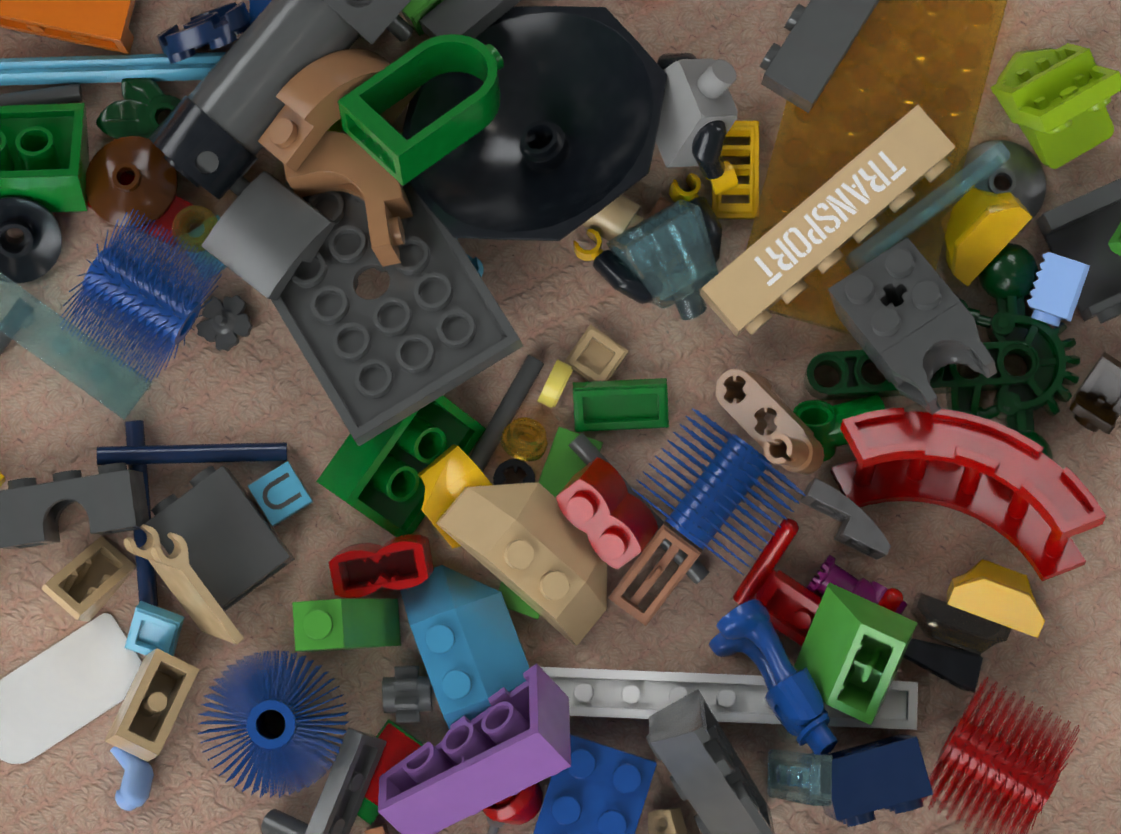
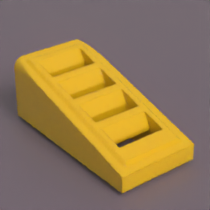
M735 121L726 137H748V145H723L720 156L721 158L748 157V164H731L737 176H748V184H738L737 187L717 195L714 194L711 184L712 210L717 219H758L759 121ZM722 195H749V203H722Z

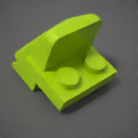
M1067 43L1058 49L1045 48L1016 52L998 77L996 84L990 87L1011 122L1019 125L1040 161L1049 168L1057 169L1106 141L1114 133V126L1106 105L1111 102V96L1121 91V74L1117 70L1096 65L1090 48Z

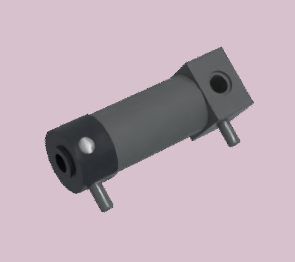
M271 0L188 97L185 95L149 136V140L165 154L163 158L196 187L202 186L219 200L229 189L239 196L250 184L243 175L258 159L256 154L263 148L258 140L285 105L276 97L279 91L303 68L330 53L349 49L359 37L373 44L384 30L387 29L400 42L408 40L413 33V28L398 14L411 0Z

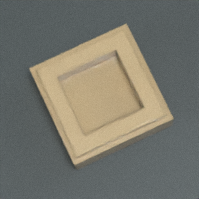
M590 324L564 363L571 365V369L588 382L609 381L629 351Z

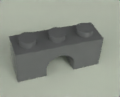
M112 463L98 466L99 474L82 477L81 470H71L52 474L53 482L37 484L36 478L8 481V489L0 490V548L16 550L59 543L58 524L60 515L67 506L74 502H78L86 510L91 534L109 535L141 529L140 526L142 524L147 525L146 522L149 521L143 472L127 469L126 463Z

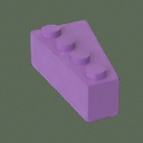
M537 663L523 673L526 681L510 693L503 687L488 698L491 706L471 721L464 715L450 725V730L439 744L434 746L428 741L379 777L378 812L401 834H437L442 829L471 815H475L481 810L505 798L516 795L522 790L571 767L569 697Z

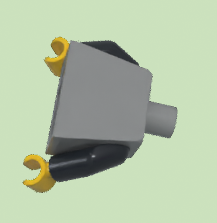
M691 53L663 54L659 57L657 64L667 74V81L656 144L666 168L699 166L705 178L711 181L715 195L737 187L738 179L733 166L728 160L723 162L720 156L726 134L737 120L738 111L728 89L736 80V71L730 63L721 59H697Z

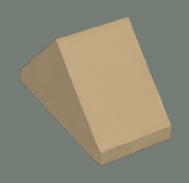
M100 536L47 581L42 590L76 620L90 622L132 574L136 565L104 537Z

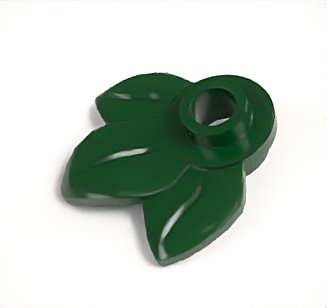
M125 78L121 81L124 100L115 101L108 105L100 113L96 120V125L105 134L114 139L127 136H139L149 139V136L160 125L158 123L159 114L164 110L172 111L181 100L171 95H164L157 83L149 78Z

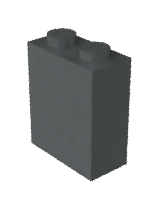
M209 466L191 479L190 484L193 488L180 498L172 494L159 502L151 510L155 516L147 521L146 524L158 532L160 543L169 555L174 550V543L168 538L167 534L170 532L175 533L185 539L188 546L189 565L225 612L295 560V558L230 470L224 466L217 470L213 466Z

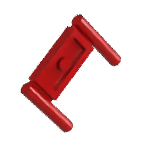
M786 518L782 520L779 525L781 528L778 527L768 542L769 544L765 546L763 552H761L734 593L733 599L740 605L753 599L760 600L769 612L774 628L802 646L822 598L782 571L774 570V567L799 531L797 522L791 518ZM889 588L878 602V605L896 612L903 602V594L896 588Z

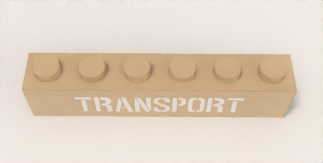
M919 105L915 106L701 288L700 296L736 337L745 329L750 335H753L772 318V315L768 312L771 307L781 299L788 305L809 287L804 281L805 278L817 268L822 274H825L844 257L840 249L853 238L860 244L880 226L875 220L888 208L896 213L916 196L911 188L925 177L932 183L952 165L947 158L955 149L954 144Z

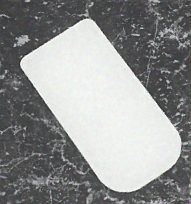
M103 613L0 679L1 760L10 764L29 762L125 699L142 661L136 652L125 648L127 638L111 614Z

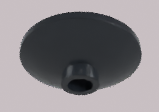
M22 196L0 197V281L17 284L36 280L45 275L59 258L62 247V233L58 221L44 205L33 199ZM17 228L22 230L24 234L19 238H12L7 234V230Z

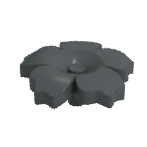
M215 296L204 301L206 305L202 315L208 319L196 325L198 336L204 337L208 342L216 341V349L219 351H229L233 346H236L239 343L237 335L242 337L249 336L253 325L250 322V316L244 314L246 302L240 296L225 297L223 303Z

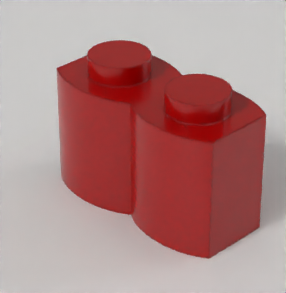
M599 457L578 471L556 496L558 506L566 519L576 528L587 533L588 540L596 554L615 569H619L640 554L658 530L657 521L651 510L640 499L628 493L626 484L618 471Z
M417 534L395 537L383 546L374 543L354 544L342 549L328 562L334 594L343 598L364 597L377 591L381 586L395 590L412 588L427 580L435 570L429 539L426 536Z

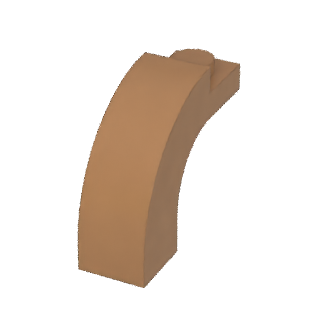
M365 49L340 50L312 62L292 77L276 95L285 105L258 142L282 163L296 172L326 131L341 118L338 100L386 68L391 62L381 55ZM420 87L380 115L393 124Z
M326 131L296 172L284 164L286 180L292 190L300 197L340 191L353 194L363 200L366 206L371 248L380 264L384 267L401 263L398 246L405 244V234L401 219L413 217L407 195L401 184L348 134Z

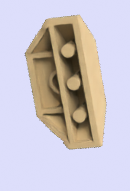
M539 482L465 487L436 522L441 529L573 645L577 646L607 610V563L593 550L587 533L579 530L566 519L558 506L556 498Z

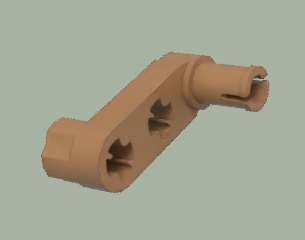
M736 368L723 373L716 383V398L720 405L763 448L766 459L772 464L782 465L786 470L808 475L817 471L824 460L822 445L814 437L811 429L771 390L772 385L768 379L762 375ZM767 413L772 415L778 414L774 419V423L777 426L774 432L764 431L767 427V422L764 419Z

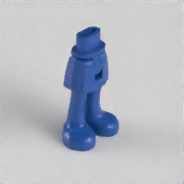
M753 599L737 606L717 623L716 627L720 633L709 642L708 646L719 657H728L740 652L747 655L755 663L764 678L768 689L765 699L775 716L792 736H797L796 741L799 745L802 746L807 743L818 759L823 758L834 749L838 740L828 727L830 718L824 708L823 698L807 667L798 672L793 667L770 620L769 612L760 600Z

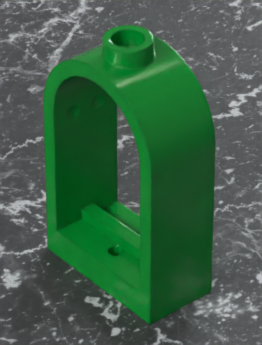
M447 34L430 38L338 100L343 131L404 186L493 121L500 108L501 97L498 71L504 67L503 58L491 44L484 45L482 42L469 36ZM443 73H468L484 82L478 91L408 140L380 116L381 113L418 87Z

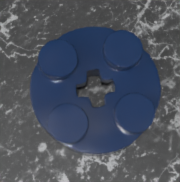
M241 1L239 4H236V2L229 3L190 18L191 21L183 25L184 30L180 31L176 24L158 34L157 38L164 54L167 55L172 64L195 55V49L209 44L212 50L237 40L236 35L243 33L250 26L251 17L244 1Z

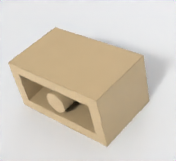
M158 648L147 654L104 741L146 762L159 756L199 669Z

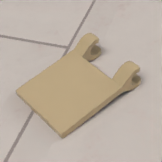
M144 524L140 526L147 536L146 543L140 548L137 547L132 538L127 537L124 539L125 548L130 553L145 558L151 563L201 632L236 645L244 639L189 565L188 546L182 536L171 532L167 534L168 538L174 543V550L168 556H165L161 549L158 532L151 526Z

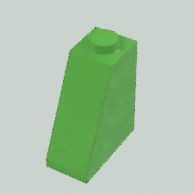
M398 598L330 599L292 602L295 651L309 653L401 646Z

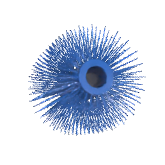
M138 215L132 226L129 228L133 218L122 233L126 223L124 224L117 237L122 226L121 223L112 241L117 226L116 223L108 247H106L107 231L104 249L99 253L97 244L98 256L93 262L87 260L91 263V266L87 273L77 275H85V277L72 290L81 284L82 287L63 307L82 290L69 305L70 307L76 301L69 311L70 313L75 307L69 319L74 313L75 315L67 330L75 319L74 326L83 315L77 328L82 323L84 326L87 324L86 329L91 325L85 338L93 329L89 337L90 339L99 327L91 341L92 343L99 334L94 346L102 335L101 342L106 338L105 342H108L107 348L115 338L109 349L110 351L115 345L117 346L124 335L119 343L118 352L122 348L123 350L118 359H120L125 351L127 352L130 344L133 342L130 347L132 350L129 356H132L130 361L132 362L136 357L135 362L139 360L137 365H142V363L144 365L148 360L146 366L149 369L156 358L154 364L149 369L150 371L153 367L155 369L159 362L160 366L165 358L159 370L160 373L170 351L171 354L166 367L175 345H177L176 356L179 343L184 338L185 346V336L190 329H193L194 322L200 317L198 316L200 309L206 305L204 304L201 307V304L210 294L204 300L203 298L214 286L213 284L210 287L214 279L211 281L214 274L212 275L214 268L211 271V266L209 265L205 272H203L205 267H200V259L195 264L197 258H194L195 252L188 262V257H185L186 251L182 256L180 254L177 255L182 246L180 244L176 253L175 250L178 242L170 252L174 242L170 246L169 244L174 235H172L166 245L167 238L159 247L165 236L164 234L158 241L162 233L161 231L152 244L157 232L152 238L151 236L157 225H155L148 237L147 234L150 228L142 237L148 224L145 226L141 234L140 231L145 223L144 221L135 234L140 224L139 222L134 228L140 216ZM146 352L145 357H144V358L142 359V361L140 362L141 358L143 357L144 353Z
M692 408L703 421L723 435L727 442L724 443L704 426L685 416L702 433L722 447L720 451L703 438H700L692 430L690 431L687 427L680 424L701 445L714 453L715 457L712 459L676 432L673 433L710 464L706 467L692 455L668 440L673 447L703 471L699 475L680 459L664 448H661L668 456L697 478L696 482L693 483L678 470H675L655 455L660 462L691 486L689 491L685 490L666 474L649 464L666 480L676 486L677 489L686 494L681 499L643 471L648 478L679 502L674 507L656 492L637 480L653 495L673 509L670 515L662 511L635 489H631L667 517L665 521L702 550L707 548L742 574L737 568L711 549L708 543L713 540L740 562L751 568L715 539L714 536L718 532L743 552L757 560L720 529L723 524L752 546L762 551L756 544L726 521L730 516L755 536L769 544L749 525L732 513L736 508L755 524H758L765 531L774 535L759 520L739 506V503L742 501L774 525L781 528L777 522L745 497L749 493L768 509L786 519L780 511L751 489L753 485L757 486L767 496L774 499L787 510L789 509L791 512H794L784 501L774 495L772 491L760 484L761 482L758 481L759 477L790 500L800 505L799 501L763 472L765 470L770 471L791 489H794L803 496L806 495L794 483L788 480L785 475L774 469L770 464L771 462L737 435L726 432L716 422H713L706 415Z
M276 650L272 652V659L271 651L270 654L269 651H267V654L264 651L263 660L261 652L260 654L254 653L255 660L253 655L252 657L251 655L249 657L244 656L245 661H242V659L236 660L239 667L230 669L235 676L234 678L240 683L239 685L233 684L231 681L226 682V679L222 677L217 683L223 688L218 685L215 687L211 686L212 690L222 696L211 693L204 697L225 706L211 702L201 705L227 713L206 711L198 715L230 720H206L198 724L237 726L207 729L198 734L237 729L243 730L210 738L203 742L243 732L247 733L208 750L246 735L249 736L208 759V761L250 738V740L212 768L214 769L250 744L220 774L222 775L246 754L226 782L235 778L249 760L235 786L242 783L251 768L242 792L251 787L257 773L252 794L259 790L262 780V796L264 792H268L270 784V798L271 789L273 797L275 780V794L277 793L278 784L280 798L281 792L282 795L285 792L286 785L290 795L294 785L297 792L298 790L300 792L304 784L306 787L311 785L313 777H318L319 774L323 777L310 763L311 761L313 763L319 762L321 765L324 764L325 768L333 764L327 758L334 762L336 761V755L326 749L340 753V747L326 740L342 744L343 739L320 732L344 735L347 730L316 725H345L349 721L309 720L344 716L349 712L316 716L308 715L341 707L347 703L304 714L301 713L339 698L344 694L300 711V709L338 688L335 687L299 707L335 679H330L301 700L328 673L324 672L302 693L322 667V665L316 666L300 686L314 660L308 661L298 678L306 656L299 657L293 671L297 653H291L288 667V654L286 651H283V653L281 651L280 663L279 650H277V659ZM269 710H276L283 715L286 726L282 735H274L266 729L264 719Z

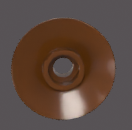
M139 136L121 137L104 145L90 161L86 171V196L92 209L106 222L114 226L117 223V227H120L122 223L121 228L126 223L124 227L126 228L133 218L129 226L130 228L138 215H140L134 226L135 228L140 222L137 227L139 228L144 221L143 226H146L148 222L151 224L154 220H158L172 205L178 188L177 170L163 158L165 154L149 139ZM126 171H133L135 173L134 181L129 185H122L120 183L121 175Z

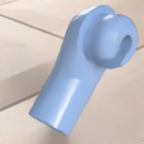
M114 746L110 752L125 770L120 789L115 794V801L121 809L132 811L136 807L142 806L149 798L154 776L153 768L149 762Z

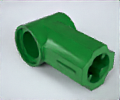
M877 394L833 406L822 400H807L799 403L793 412L811 429L814 437L822 445L824 462L835 455L836 447L848 444L840 429L843 419L885 408L884 403Z

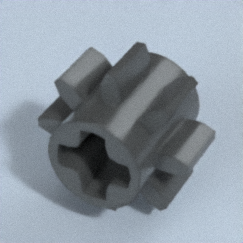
M419 666L395 667V677H383L382 700L384 713H396V723L420 722V712H432V685L429 676H419Z

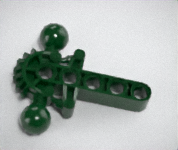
M1008 243L978 275L981 286L988 295L996 299L997 313L993 317L979 314L980 310L968 307L967 303L959 298L975 318L976 325L986 328L991 342H984L983 344L995 362L997 373L989 378L980 373L977 378L966 379L958 373L956 363L948 364L941 367L933 375L930 386L935 394L946 393L948 410L965 412L989 420L994 417L1003 419L1006 422V427L1041 445L1044 448L1042 453L1053 460L1050 445L1043 436L1035 432L1033 412L1040 408H1043L1051 416H1055L1060 412L1054 398L1062 402H1068L1071 399L1072 394L1062 384L1076 385L1078 383L1079 376L1066 371V368L1078 366L1080 364V357L1075 355L1066 356L1065 351L1072 349L1076 345V341L1074 338H1068L1061 342L1058 336L1067 328L1064 322H1060L1059 327L1055 326L1052 329L1046 323L1026 316L1024 297L1034 288L1033 282L1037 280L1036 273L1038 268L1035 258L1027 249L1018 244ZM864 350L834 351L818 354L810 361L805 372V387L813 397L819 400L860 399L877 394L879 397L903 396L887 379L878 385L869 384L864 380L861 374L862 366L867 363H873ZM1010 354L1022 357L1027 366L1026 374L1023 376H1013L1008 373L1004 367V357ZM823 365L833 367L838 372L839 383L830 388L822 387L815 381L814 370ZM998 390L993 399L994 403L992 406L985 409L979 407L981 391Z

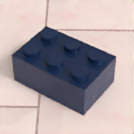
M899 734L829 753L821 759L817 757L810 759L825 815L842 822L843 825L847 824V827L876 820L874 811L879 809H889L890 812L894 811L895 814L921 808L924 806L922 798L933 795L917 736Z

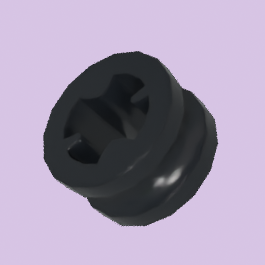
M509 459L501 463L493 476L494 485L505 484L507 481L504 475L505 471L514 468V472L517 473L519 468L527 474L523 479V483L536 482L531 466L519 459Z

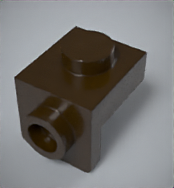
M1103 352L1074 394L1069 408L1070 411L1075 413V420L1090 431L1097 432L1100 429L1106 434H1110L1121 414V362L1106 352Z

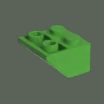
M829 582L794 667L797 671L807 667L826 705L871 725L884 703L918 623Z

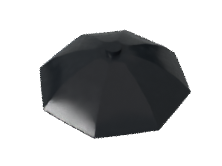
M514 6L475 38L484 45L491 44L494 46L504 61V67L498 71L501 101L497 115L483 130L408 183L454 238L560 241L649 174L662 111L667 74L606 7ZM448 72L433 77L421 85L409 102L402 136L406 140L410 139L478 91L484 82L476 76L463 72Z

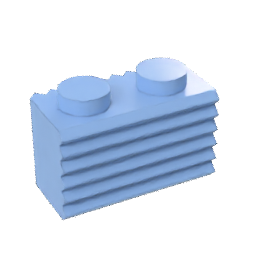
M1047 252L1042 255L1044 262L1039 264L1041 271L1036 273L1038 280L1033 282L1035 289L1030 291L1032 298L1027 300L1030 309L1034 310L1031 318L1054 327H1059L1061 320L1071 322L1090 265Z

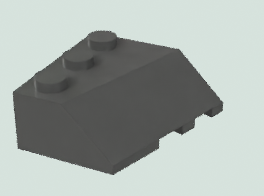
M699 689L649 717V734L646 735L647 742L659 761L662 760L671 773L670 779L683 801L688 799L697 812L694 818L702 834H775L769 806Z

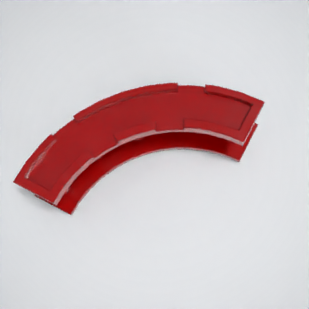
M904 407L866 412L842 420L840 429L856 460L833 466L830 472L841 493L860 508L884 502L910 501L935 504L960 511L985 523L1008 539L1032 565L1041 581L1085 565L1086 560L1070 537L1103 525L1106 515L1081 480L1068 467L1062 469L1055 461L1042 453L1044 448L1033 440L992 420L942 408L933 415L929 412H904Z

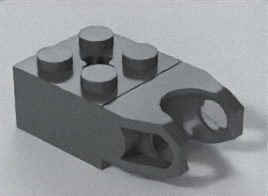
M908 237L828 288L838 319L888 382H891L901 395L922 405L930 414L933 415L941 410L937 402L938 397L930 386L933 375L941 367L960 363L969 366L972 370L983 374L987 378L997 373L993 358L980 340L975 318Z

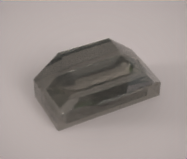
M922 593L916 594L910 610L927 638L978 655L992 646L1007 641L1011 631L1009 627L947 605V602Z

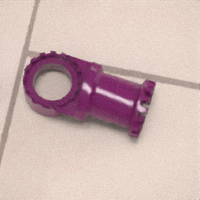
M829 555L820 566L823 572L820 570L816 572L819 577L814 575L807 586V589L810 591H817L824 595L830 582L878 604L884 593L888 590L875 581L869 582L865 578L858 580L836 565V558L832 555ZM903 600L895 613L901 615L908 604Z

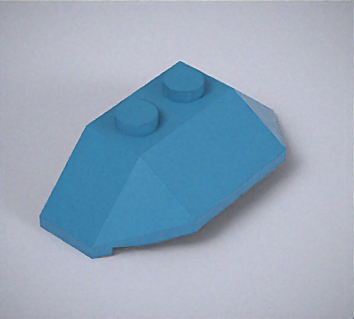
M440 565L434 568L435 570L430 577L423 583L412 588L401 589L400 592L409 625L441 712L450 730V725L464 715L471 721L489 708L491 704L488 698L503 687L510 693L525 682L526 679L523 673L530 667L502 592Z

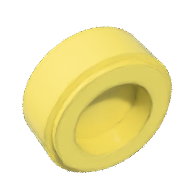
M557 359L537 402L551 409L556 407L572 374L573 369H571V365Z

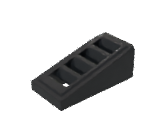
M911 638L903 658L963 691L975 693L983 660L981 654Z

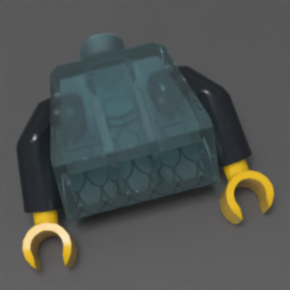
M689 173L686 178V182L691 189L690 192L683 191L679 187L677 180L674 179L670 185L669 194L675 203L606 242L610 250L604 251L601 248V236L594 229H587L586 232L588 237L596 243L593 249L584 250L578 242L573 241L576 256L584 261L594 260L593 267L615 290L640 304L652 303L662 309L675 304L682 320L694 319L707 310L704 299L700 296L699 289L718 274L716 262L720 257L723 230L706 198L699 197L698 192L701 188V181L694 173Z

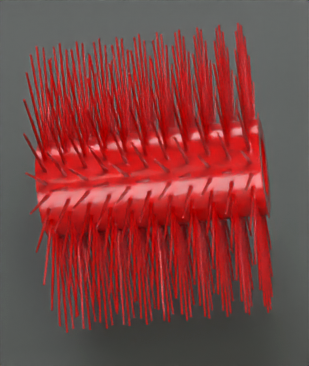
M985 678L977 692L975 691L969 705L967 703L963 716L957 720L938 756V761L935 763L936 767L929 776L931 788L932 786L934 788L938 777L940 779L934 789L935 792L931 797L932 801L929 806H932V804L934 806L944 789L946 792L940 800L941 804L938 809H943L944 805L946 807L949 799L950 801L953 800L947 810L949 811L948 814H951L962 800L961 810L957 817L963 820L970 805L972 810L966 818L969 824L968 828L974 817L976 819L979 810H981L980 818L976 823V833L981 824L983 826L986 820L988 821L985 826L986 834L988 831L990 833L991 829L996 834H1000L1002 828L1003 830L1005 828V834H1027L1033 819L1032 829L1037 814L1040 811L1042 814V809L1052 794L1056 783L1060 781L1058 780L1060 773L1066 765L1062 769L1061 767L1070 756L1068 753L1076 742L1073 739L1075 733L1073 730L1071 736L1069 733L1068 737L1064 739L1066 736V724L1062 733L1060 731L1058 735L1056 731L1057 716L1051 730L1049 728L1046 734L1045 729L1049 724V714L1046 719L1044 717L1040 727L1038 725L1034 731L1038 724L1037 720L1040 717V707L1035 716L1033 714L1029 722L1028 717L1032 710L1028 704L1018 720L1017 717L1021 712L1020 708L1023 703L1019 701L1011 713L1009 708L1015 700L1014 696H1011L1010 699L1008 698L998 715V708L1003 702L1002 698L1006 691H1003L1000 695L998 693L993 703L992 696L996 691V686L994 687L992 684L981 703L982 699L980 698L986 690L985 686L988 683ZM991 701H992V704H991L989 710L986 711L987 708H988V706L990 705V703H991Z

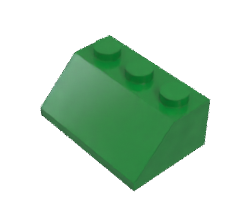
M85 103L0 106V197H27L41 203L50 212L87 211L86 171L89 166V147Z
M441 396L361 446H358L351 434H349L316 482L393 536L413 534L426 516L421 510L425 486L418 474L453 444L458 445L468 455L486 428L445 396Z

